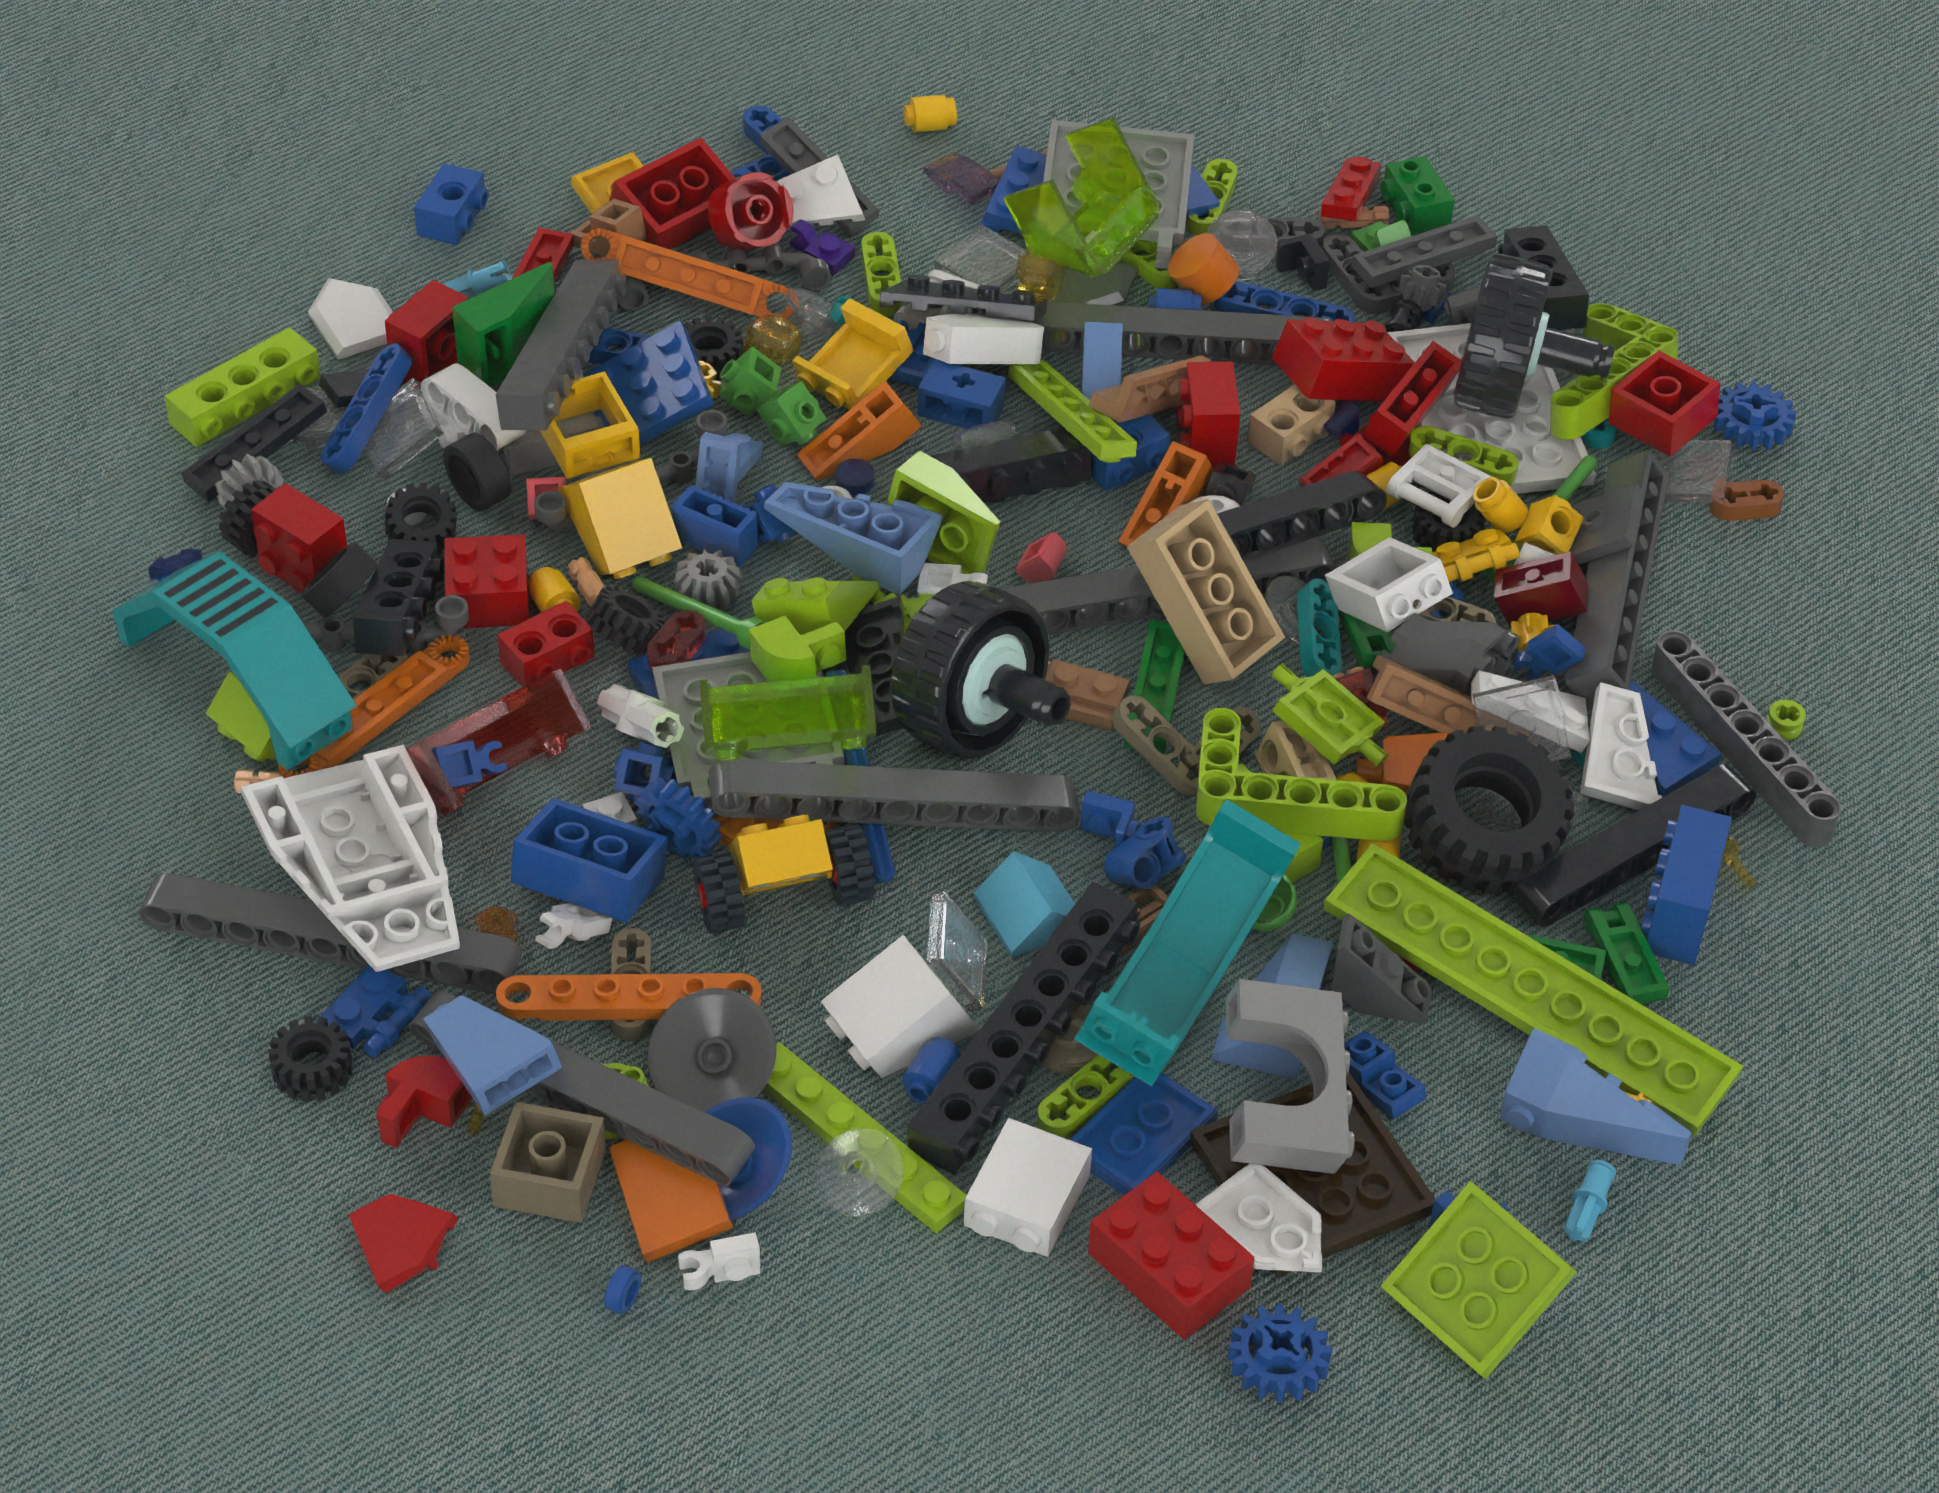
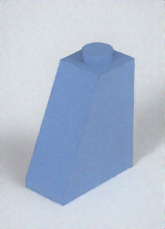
M1085 322L1081 393L1089 400H1091L1093 392L1121 385L1123 323Z
M463 995L449 1003L440 1005L433 1013L423 1018L434 1043L484 1115L489 1114L563 1068L549 1038Z

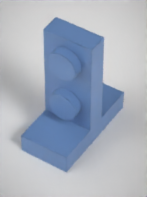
M705 432L700 437L696 488H702L703 491L709 490L710 494L715 493L716 497L722 496L723 500L729 499L730 503L736 502L738 483L761 458L763 442L751 440V437L740 433L721 436Z

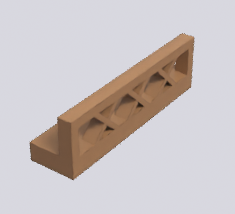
M1200 355L1127 375L1124 377L1121 385L1093 392L1089 407L1121 423L1183 405L1184 401H1179V378H1186L1187 362H1210L1211 360Z
M1377 655L1372 665L1379 673L1367 696L1370 701L1441 733L1463 730L1466 734L1470 726L1483 725L1485 730L1491 731L1493 726L1507 728V733L1516 736L1517 732H1520L1529 738L1533 732L1473 705L1471 696L1385 657Z

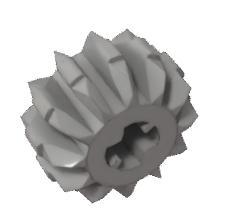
M246 454L242 462L232 459L233 467L229 470H220L223 479L215 484L219 493L217 496L219 504L227 511L228 509L224 506L227 500L233 502L235 497L232 494L236 490L241 493L243 492L242 485L246 483L252 485L254 480H259L261 482L266 481L278 489L283 485L284 479L281 472L268 459L263 458L261 455L255 458Z
M703 549L700 555L688 553L686 560L678 562L674 578V591L723 611H727L730 603L737 602L740 595V585H742V575L739 572V567H736L734 558L724 557L721 550L714 554H708L705 549Z

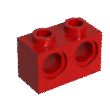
M567 601L497 634L500 663L525 691L547 683L552 678L576 666H580L595 657L593 630Z

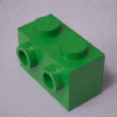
M1426 156L1386 164L1385 177L1380 185L1382 196L1385 201H1389L1395 210L1397 220L1406 221L1411 236L1451 224L1455 199Z

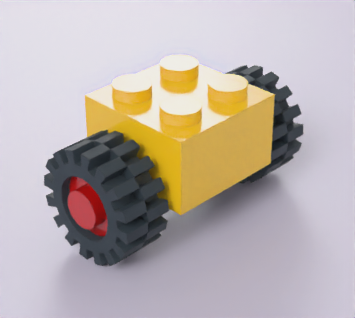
M800 815L784 819L783 824L777 825L778 828L768 830L767 823L744 827L741 829L742 832L737 833L736 838L727 846V852L694 858L693 873L698 892L697 898L700 902V911L703 914V921L708 933L713 934L745 927V906L742 901L744 900V895L819 880L824 876L828 879L829 887H832L833 898H835V902L839 907L873 900L875 895V879L872 873L874 871L873 865L870 863L871 856L869 850H867V841L865 837L863 838L862 829L857 824L824 831L822 819L810 821L808 815Z

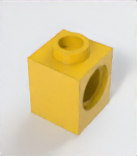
M1557 495L1531 504L1528 515L1522 523L1515 542L1522 547L1526 542L1554 555L1569 552L1584 517L1574 510L1565 499L1559 498Z

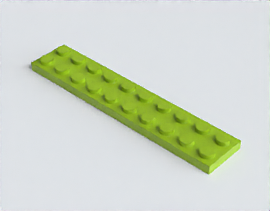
M1374 843L1368 847L1325 899L1324 910L1340 920H1343V916L1351 914L1391 951L1528 1035L1535 1028L1576 1047L1588 1056L1584 1062L1604 1078L1609 1073L1613 1074L1622 1081L1619 1088L1624 1092L1636 1096L1640 1092L1644 1093V1098L1652 1100V1104L1691 1131L1693 1136L1698 1134L1741 1075L1743 1065Z

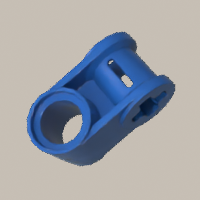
M1158 817L1145 822L1133 835L1111 850L1107 855L1104 866L1107 879L1116 885L1149 889L1171 870L1180 866L1185 861L1186 854L1183 848L1178 847L1171 832L1174 827L1171 819L1168 817Z

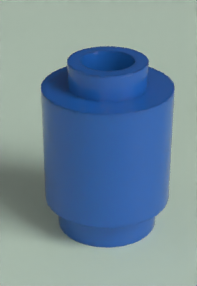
M1157 288V295H1149L1148 307L1201 311V294H1192V290Z
M933 1038L930 1042L921 1046L902 1078L903 1086L912 1100L924 1104L961 1055L960 1050L955 1044L944 1038Z

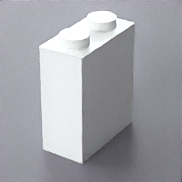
M1008 1118L965 1198L964 1226L973 1229L980 1235L993 1236L1012 1243L1025 1252H1036L1048 1257L1090 1176L1092 1148Z

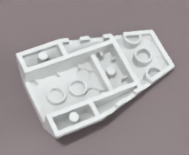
M404 745L363 755L361 778L293 796L282 776L241 787V794L271 855L375 972L459 949L460 941L452 897L449 894L447 869L444 866L442 855L443 847L441 835L437 827L436 807Z

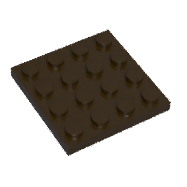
M1349 1071L1346 1075V1087L1352 1093V1108L1348 1116L1349 1131L1353 1132L1355 1140L1352 1156L1345 1160L1335 1174L1264 1165L1321 1214L1322 1259L1430 1216L1435 1197ZM1313 1084L1263 1103L1286 1106H1299L1313 1101ZM1232 1115L1191 1130L1190 1143L1218 1187L1249 1164L1231 1161L1229 1120ZM1272 1270L1276 1277L1291 1272L1282 1270Z

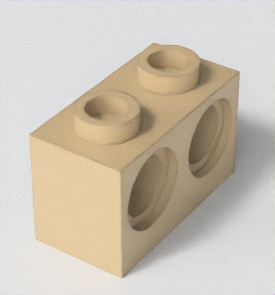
M1294 384L1250 414L1247 443L1279 465H1283L1294 456L1301 455L1308 446L1320 438L1327 437L1331 433L1335 424L1336 402L1334 400L1308 399Z
M1284 721L1271 723L1255 754L1264 774L1337 780L1327 758L1319 754L1295 730L1289 728Z

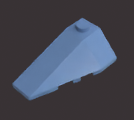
M784 482L764 502L765 510L863 580L878 581L879 587L899 595L920 574L942 522V515L907 501L894 500L893 505L871 502L870 495L858 494L856 499L835 496L832 489Z
M1291 933L1254 981L1322 990L1334 942ZM1226 1017L1222 1020L1212 1060L1298 1080L1302 1062L1296 1056L1274 1045L1227 1039Z
M1535 1028L1533 1029L1506 1088L1499 1119L1509 1123L1518 1130L1526 1131L1543 1139L1677 1165L1682 1164L1687 1152L1691 1131L1648 1100L1636 1101L1619 1088L1622 1081L1613 1074L1609 1073L1604 1078L1584 1063L1588 1056L1576 1047Z

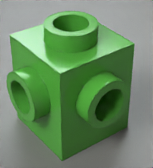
M752 346L736 361L731 359L723 367L720 373L722 381L718 395L728 405L738 409L748 417L777 392L781 367Z
M802 380L781 388L757 408V411L767 424L770 434L779 442L781 447L793 442H797L799 446L808 442L818 434L815 428L827 419L820 409L818 401L810 394Z

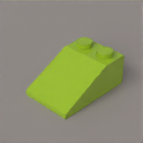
M919 450L896 469L886 504L893 505L894 500L907 501L942 515V522L926 559L935 564L962 565V574L985 573L1000 525L999 519L953 468Z
M820 577L788 582L785 578H776L764 584L752 599L755 617L766 622L786 615L800 635L836 621L846 631L877 592L879 584L878 581H825L824 578Z

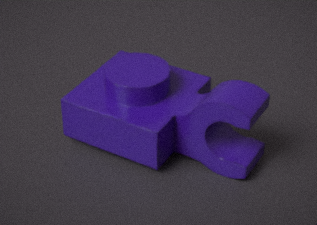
M801 219L790 227V230L797 234L790 240V245L796 250L804 251L805 254H809L814 258L824 260L828 264L831 276H834L855 257L854 245L828 231L818 236L813 227Z

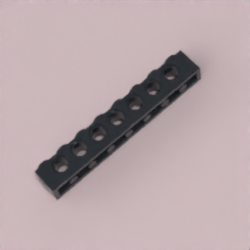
M1092 881L907 1125L908 1147L923 1160L955 1175L964 1161L970 1162L975 1157L981 1138L988 1129L994 1130L998 1126L1004 1113V1107L1012 1097L1016 1099L1023 1092L1028 1075L1035 1066H1042L1046 1061L1055 1036L1066 1034L1073 1021V1014L1080 1005L1085 1006L1089 1003L1095 992L1096 983L1103 974L1107 976L1112 972L1116 965L1118 954L1125 944L1130 946L1135 941L1140 930V922L1137 921L1136 901Z

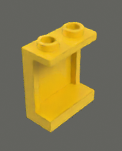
M851 298L840 307L846 323L813 358L807 361L800 356H796L792 360L797 372V381L802 380L809 392L816 391L825 396L832 405L838 408L843 406L849 410L881 383L886 381L914 351L904 326Z

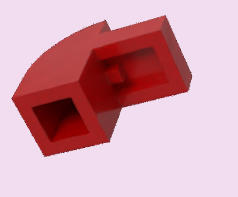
M438 1056L413 1057L400 1062L385 1075L388 1096L381 1101L376 1114V1119L379 1122L381 1142L397 1148L420 1116L449 1128L453 1127L472 1100V1096L445 1058Z

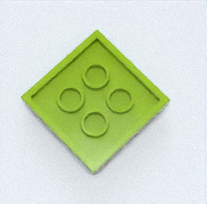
M1470 1180L1380 1287L1480 1376L1487 1379L1576 1275L1577 1271Z

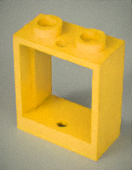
M605 372L575 380L570 388L573 390L570 392L569 397L565 398L560 406L559 415L554 417L547 431H540L567 479L640 458L639 428ZM601 409L611 426L564 438L556 422Z

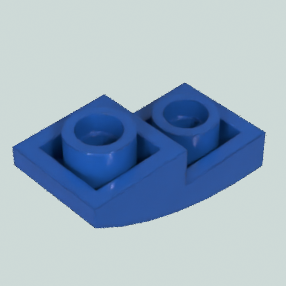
M1366 1030L1344 1043L1345 1050H1348L1350 1053V1074L1365 1096L1392 1120L1426 1099L1425 1085L1398 1067L1395 1063V1051Z

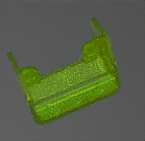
M1114 117L1071 131L1065 135L1081 166V169L1074 176L1072 189L1082 207L1074 216H1072L1053 179L1008 194L1003 198L1030 251L1038 257L1092 278L1109 273L1155 223L1159 216V205L1156 196Z
M870 665L861 666L860 673L853 675L709 687L708 679L699 680L705 749L707 754H715V761L741 759L740 752L832 743H841L842 750L861 749L867 747L866 740L874 739L876 735Z

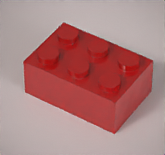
M700 137L615 180L609 202L612 199H617L640 206L646 228L645 242L666 249H672L711 228L708 215L710 195L721 184L735 177Z
M1304 318V320L1287 319L1272 356L1276 364L1308 399L1384 402L1415 363L1405 352V348L1386 332V328L1382 324L1371 320L1365 323H1356L1343 319H1336L1335 321H1319L1314 318Z
M1157 1171L1090 1221L1088 1254L1183 1340H1186L1251 1288L1255 1257Z

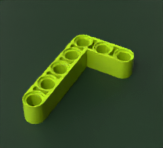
M1595 303L1589 305L1586 328H1583V336L1598 339L1606 346L1610 342L1615 347L1611 367L1607 378L1600 380L1598 375L1591 377L1579 375L1551 395L1550 433L1552 436L1562 440L1577 439L1609 418L1611 389L1658 350L1678 360V332L1669 326L1611 304Z
M1215 708L1205 714L1202 728L1196 799V815L1203 823L1211 825L1219 809L1227 799L1285 833L1374 841H1392L1401 835L1407 797L1398 787L1386 784L1238 771L1241 732L1240 717L1236 712L1227 708Z

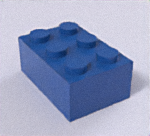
M552 798L514 839L510 882L526 887L531 891L540 892L627 923L664 879L668 837Z
M1681 805L1678 820H1668L1663 844L1671 847L1670 849L1662 847L1655 875L1663 878L1662 880L1654 878L1647 902V907L1655 908V910L1646 909L1641 926L1643 934L1648 936L1647 942L1653 955L1695 966L1732 817Z

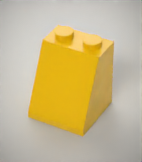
M652 458L630 462L558 487L559 493L563 494L566 498L567 511L599 576L612 574L614 580L629 576L637 572L635 565L645 561L649 562L650 567L665 563L673 559L670 552L682 548Z

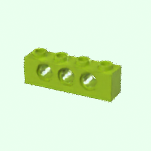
M289 327L164 395L169 424L195 447L204 444L265 410L298 384L306 387L320 379L317 349L292 328Z

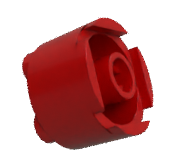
M760 172L749 173L721 184L711 193L708 210L709 222L719 244L731 249L737 248L750 251L777 243L787 228L790 227L793 220V203L788 190L772 179L774 177Z

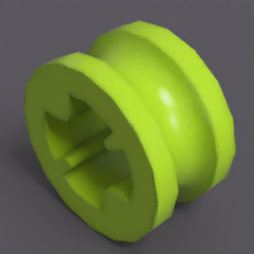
M1788 699L1778 700L1770 706L1767 722L1783 740L1797 738L1802 733L1806 718L1805 709L1799 703Z

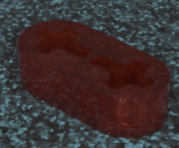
M683 610L675 613L647 645V662L652 672V667L688 662L706 640L705 619L703 616L692 610Z

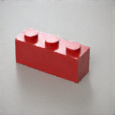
M1432 341L1376 410L1362 437L1394 458L1410 438L1413 430L1418 428L1449 389L1460 370L1462 360L1435 341Z

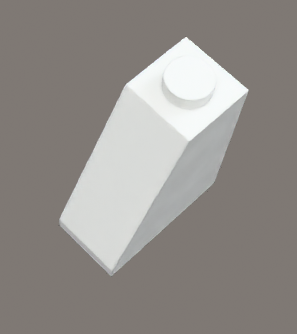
M980 309L977 313L946 314L926 318L924 355L948 364L1040 363L1044 327L1027 320L986 317L983 315L984 309Z

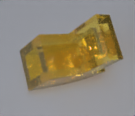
M1029 239L1025 256L1019 255L1017 260L1016 272L1019 279L1017 290L1032 291L1035 293V298L1047 299V302H1056L1068 259L1065 246Z

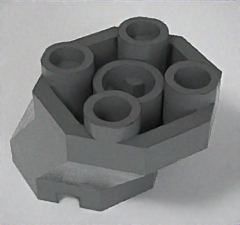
M1414 613L1395 630L1390 641L1396 644L1392 653L1389 654L1384 651L1381 656L1472 697L1471 682L1479 670L1507 678L1510 677L1514 668L1510 660L1518 644L1519 637L1503 626L1492 622L1432 621L1425 616Z

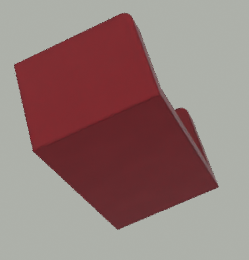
M1572 551L1496 570L1494 599L1511 628V622L1518 621L1526 613L1547 615L1548 621L1587 612L1588 583Z

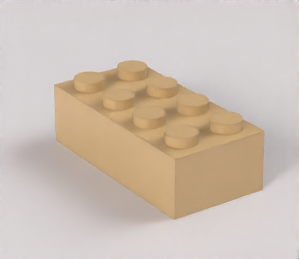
M1209 499L1180 505L1126 546L1204 685L1235 679L1285 638Z

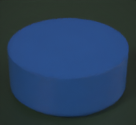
M621 1265L617 1268L605 1293L604 1307L621 1315L629 1311L636 1300L641 1285V1274L638 1270L626 1265Z

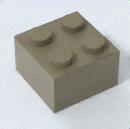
M515 1101L490 1171L493 1206L582 1223L606 1152L604 1118Z

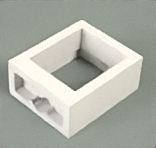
M1390 537L1325 575L1338 610L1386 632L1404 623L1414 613L1419 614L1453 594L1440 558ZM1418 599V605L1413 607V602Z

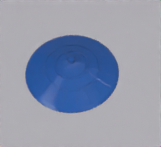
M754 1097L729 1099L705 1111V1113L742 1130L755 1144V1150L731 1184L728 1186L719 1184L730 1220L750 1213L771 1196L783 1179L791 1157V1132L785 1117L774 1105Z

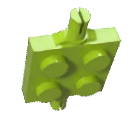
M1281 663L1273 671L1271 677L1275 678L1289 692L1278 700L1272 711L1289 728L1295 730L1310 743L1319 754L1326 757L1334 765L1347 755L1356 752L1363 754L1377 768L1386 760L1389 754L1371 740L1380 731L1385 721L1328 672L1322 669L1312 677L1299 678L1284 663Z

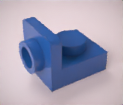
M1087 790L1082 801L1080 829L1096 835L1115 838V849L1140 827V821L1134 820L1135 802Z

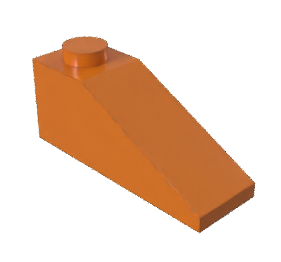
M884 381L796 455L814 478L820 481L895 450L919 430L922 425L888 383Z
M1172 441L1119 538V544L1125 547L1180 505L1188 504L1198 497H1202L1213 472L1208 457Z

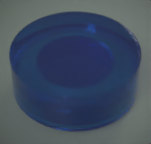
M861 459L845 460L836 468V486L846 489L850 495L865 494L874 486V468L870 463Z

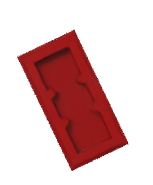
M1357 434L1303 475L1298 481L1300 487L1351 471H1359L1367 476L1383 465L1384 461L1382 456Z

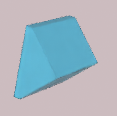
M1015 851L974 892L975 901L1011 958L1043 947L1075 905L1049 864Z

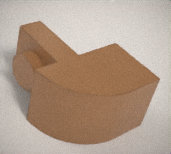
M612 199L589 216V220L571 232L574 234V246L581 248V242L585 234L597 228L606 229L644 242L646 240V228L640 206L617 199ZM596 237L592 240L590 244L591 252L599 254L600 258L605 257L609 253L610 244L605 237Z

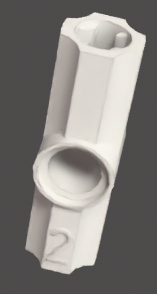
M617 684L601 691L597 704L602 710V717L617 724L615 729L667 748L673 742L680 741L684 727L679 721V714L665 708V702Z

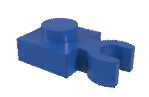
M1556 624L1529 640L1527 649L1521 650L1514 655L1512 661L1514 665L1513 670L1515 671L1524 666L1529 667L1526 681L1533 683L1540 679L1542 671L1545 669L1555 676L1583 660L1586 648L1560 625Z
M473 740L429 750L438 791L483 781L481 772L486 775H494L506 770V763L494 765L489 759L491 751L502 747L501 742H489L480 746L477 751Z

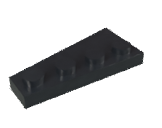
M909 275L906 280L880 292V307L893 308L895 303L905 301L912 302L911 310L928 311V308H941L943 305H947L950 313L964 315L977 313L978 308L984 309L983 315L986 317L1028 321L1037 320L1046 315L1047 299L1035 298V293L1032 291L1016 290L1013 291V294L1001 293L999 287L992 285H980L977 289L965 287V282L959 280H944L940 284L930 282V277L925 275Z
M901 596L863 608L845 631L846 661L837 665L839 670H844L848 675L863 741L901 729V722L895 714L891 698L892 668L897 649L904 635V605Z

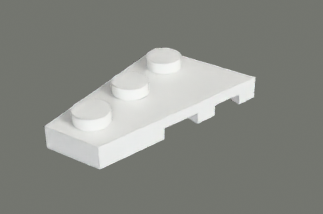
M838 154L776 181L780 186L783 185L788 190L792 199L794 212L790 227L799 219L809 224L819 223L820 226L834 224L833 221L852 219L853 222L866 220Z
M1601 682L1595 691L1589 730L1590 741L1586 749L1580 794L1641 810L1662 798V795L1657 793L1655 783L1657 776L1655 762L1650 760L1647 745L1649 734L1640 693Z

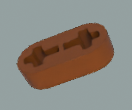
M1770 480L1723 483L1713 489L1709 508L1715 517L1726 521L1769 518L1779 514L1784 499V490L1779 484Z

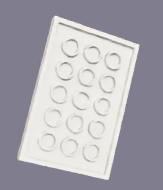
M1471 323L1387 333L1405 348V352L1414 362L1418 360L1432 341H1435L1462 360ZM1536 365L1534 377H1525L1516 415L1513 418L1505 419L1458 407L1454 403L1457 374L1449 389L1419 425V427L1432 426L1513 453L1519 461L1516 480L1510 487L1516 494L1558 489L1581 460L1588 456L1581 437L1572 440H1562L1552 436L1550 433L1551 395L1560 389L1553 369L1541 365ZM1466 453L1454 454V457L1462 461L1473 459L1472 456ZM1594 470L1581 486L1594 485L1596 476Z

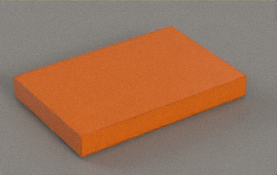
M628 1140L609 1147L638 1242L647 1263L733 1228L718 1183Z

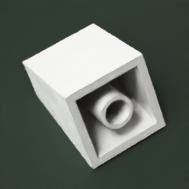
M904 935L821 1001L831 1014L825 1019L831 1030L841 1041L847 1036L854 1044L848 1049L850 1055L864 1071L871 1066L881 1078L909 1066L921 1046L930 1042L933 1038H944L954 1044L979 1030L970 1016Z

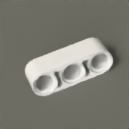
M454 363L422 381L421 389L426 402L465 435L473 432L483 435L492 443L496 450L525 435L526 430H501L495 395L497 392L464 366Z

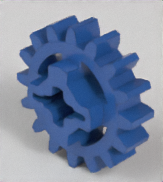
M1751 381L1749 387H1744L1742 383L1736 382L1734 390L1726 386L1723 388L1722 395L1719 394L1718 415L1713 420L1715 421L1714 430L1724 431L1723 439L1725 441L1732 438L1736 439V446L1739 448L1743 444H1749L1751 450H1756L1758 444H1762L1769 450L1772 448L1773 441L1782 445L1784 444L1785 437L1792 435L1797 413L1795 410H1792V400H1783V391L1772 393L1770 392L1771 385L1767 384L1763 388L1757 387L1755 381Z
M658 778L656 782L651 781L635 801V804L640 808L637 816L646 820L643 826L644 829L668 837L667 851L679 853L682 859L686 860L689 855L693 859L708 856L722 838V835L717 831L721 827L720 823L711 819L714 811L708 808L701 796L694 798L689 787H678L673 779L668 784L662 778Z
M1277 1304L1275 1313L1269 1314L1263 1306L1258 1307L1256 1319L1245 1314L1242 1316L1241 1327H1234L1232 1330L1231 1343H1229L1228 1360H1232L1231 1373L1233 1376L1243 1375L1242 1388L1244 1390L1254 1385L1258 1387L1259 1399L1265 1398L1268 1392L1275 1393L1277 1403L1283 1402L1285 1393H1291L1297 1401L1302 1400L1304 1387L1315 1393L1318 1389L1319 1379L1326 1380L1332 1353V1347L1327 1346V1331L1316 1332L1317 1319L1315 1317L1309 1318L1306 1321L1300 1319V1308H1296L1289 1315L1284 1314L1282 1304ZM1250 1345H1252V1346L1254 1347V1350H1253V1355L1255 1356L1254 1359H1252V1357H1251V1355H1250V1352H1249V1347H1250ZM1305 1347L1309 1351L1310 1361L1306 1360L1307 1352L1304 1350Z

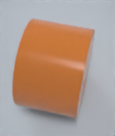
M1204 233L1192 237L1175 251L1168 263V273L1182 290H1192V294H1201V305H1205L1219 299L1233 286L1239 275V265L1213 234Z

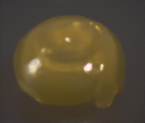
M778 315L763 316L756 319L748 327L743 345V353L753 346L780 366L784 360L790 358L792 361L799 354L803 338L797 325L787 318Z

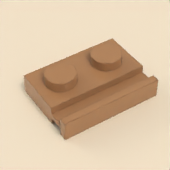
M1056 659L1052 660L1045 679L1056 684L1057 687H1064L1068 692L1071 707L1065 719L1108 731L1113 729L1112 712L1127 697L1130 690V679Z

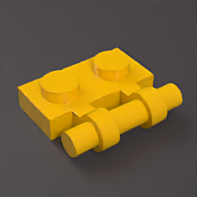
M1492 528L1481 530L1472 539L1461 543L1448 542L1440 545L1435 552H1432L1433 556L1441 559L1449 582L1457 579L1460 582L1472 579V574L1491 567L1494 570L1506 567V562L1520 558L1516 543H1512L1501 528L1497 530Z

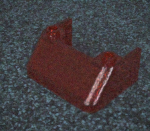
M560 668L499 698L409 746L406 750L431 796L436 810L439 809L444 816L463 806L465 802L462 796L469 793V791L544 752L548 759L569 748L567 739L589 730L592 726ZM473 740L477 751L480 746L489 742H501L502 747L491 751L489 759L494 765L506 763L507 769L494 775H486L481 772L483 781L456 788L450 786L431 750L436 747Z

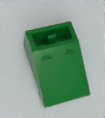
M550 262L452 307L458 364L464 366L489 387L505 379L555 295L553 265Z

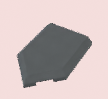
M1087 257L1026 277L1024 282L1035 293L1036 298L1047 299V302L1122 306L1128 297L1130 286L1138 274V268L1099 258Z

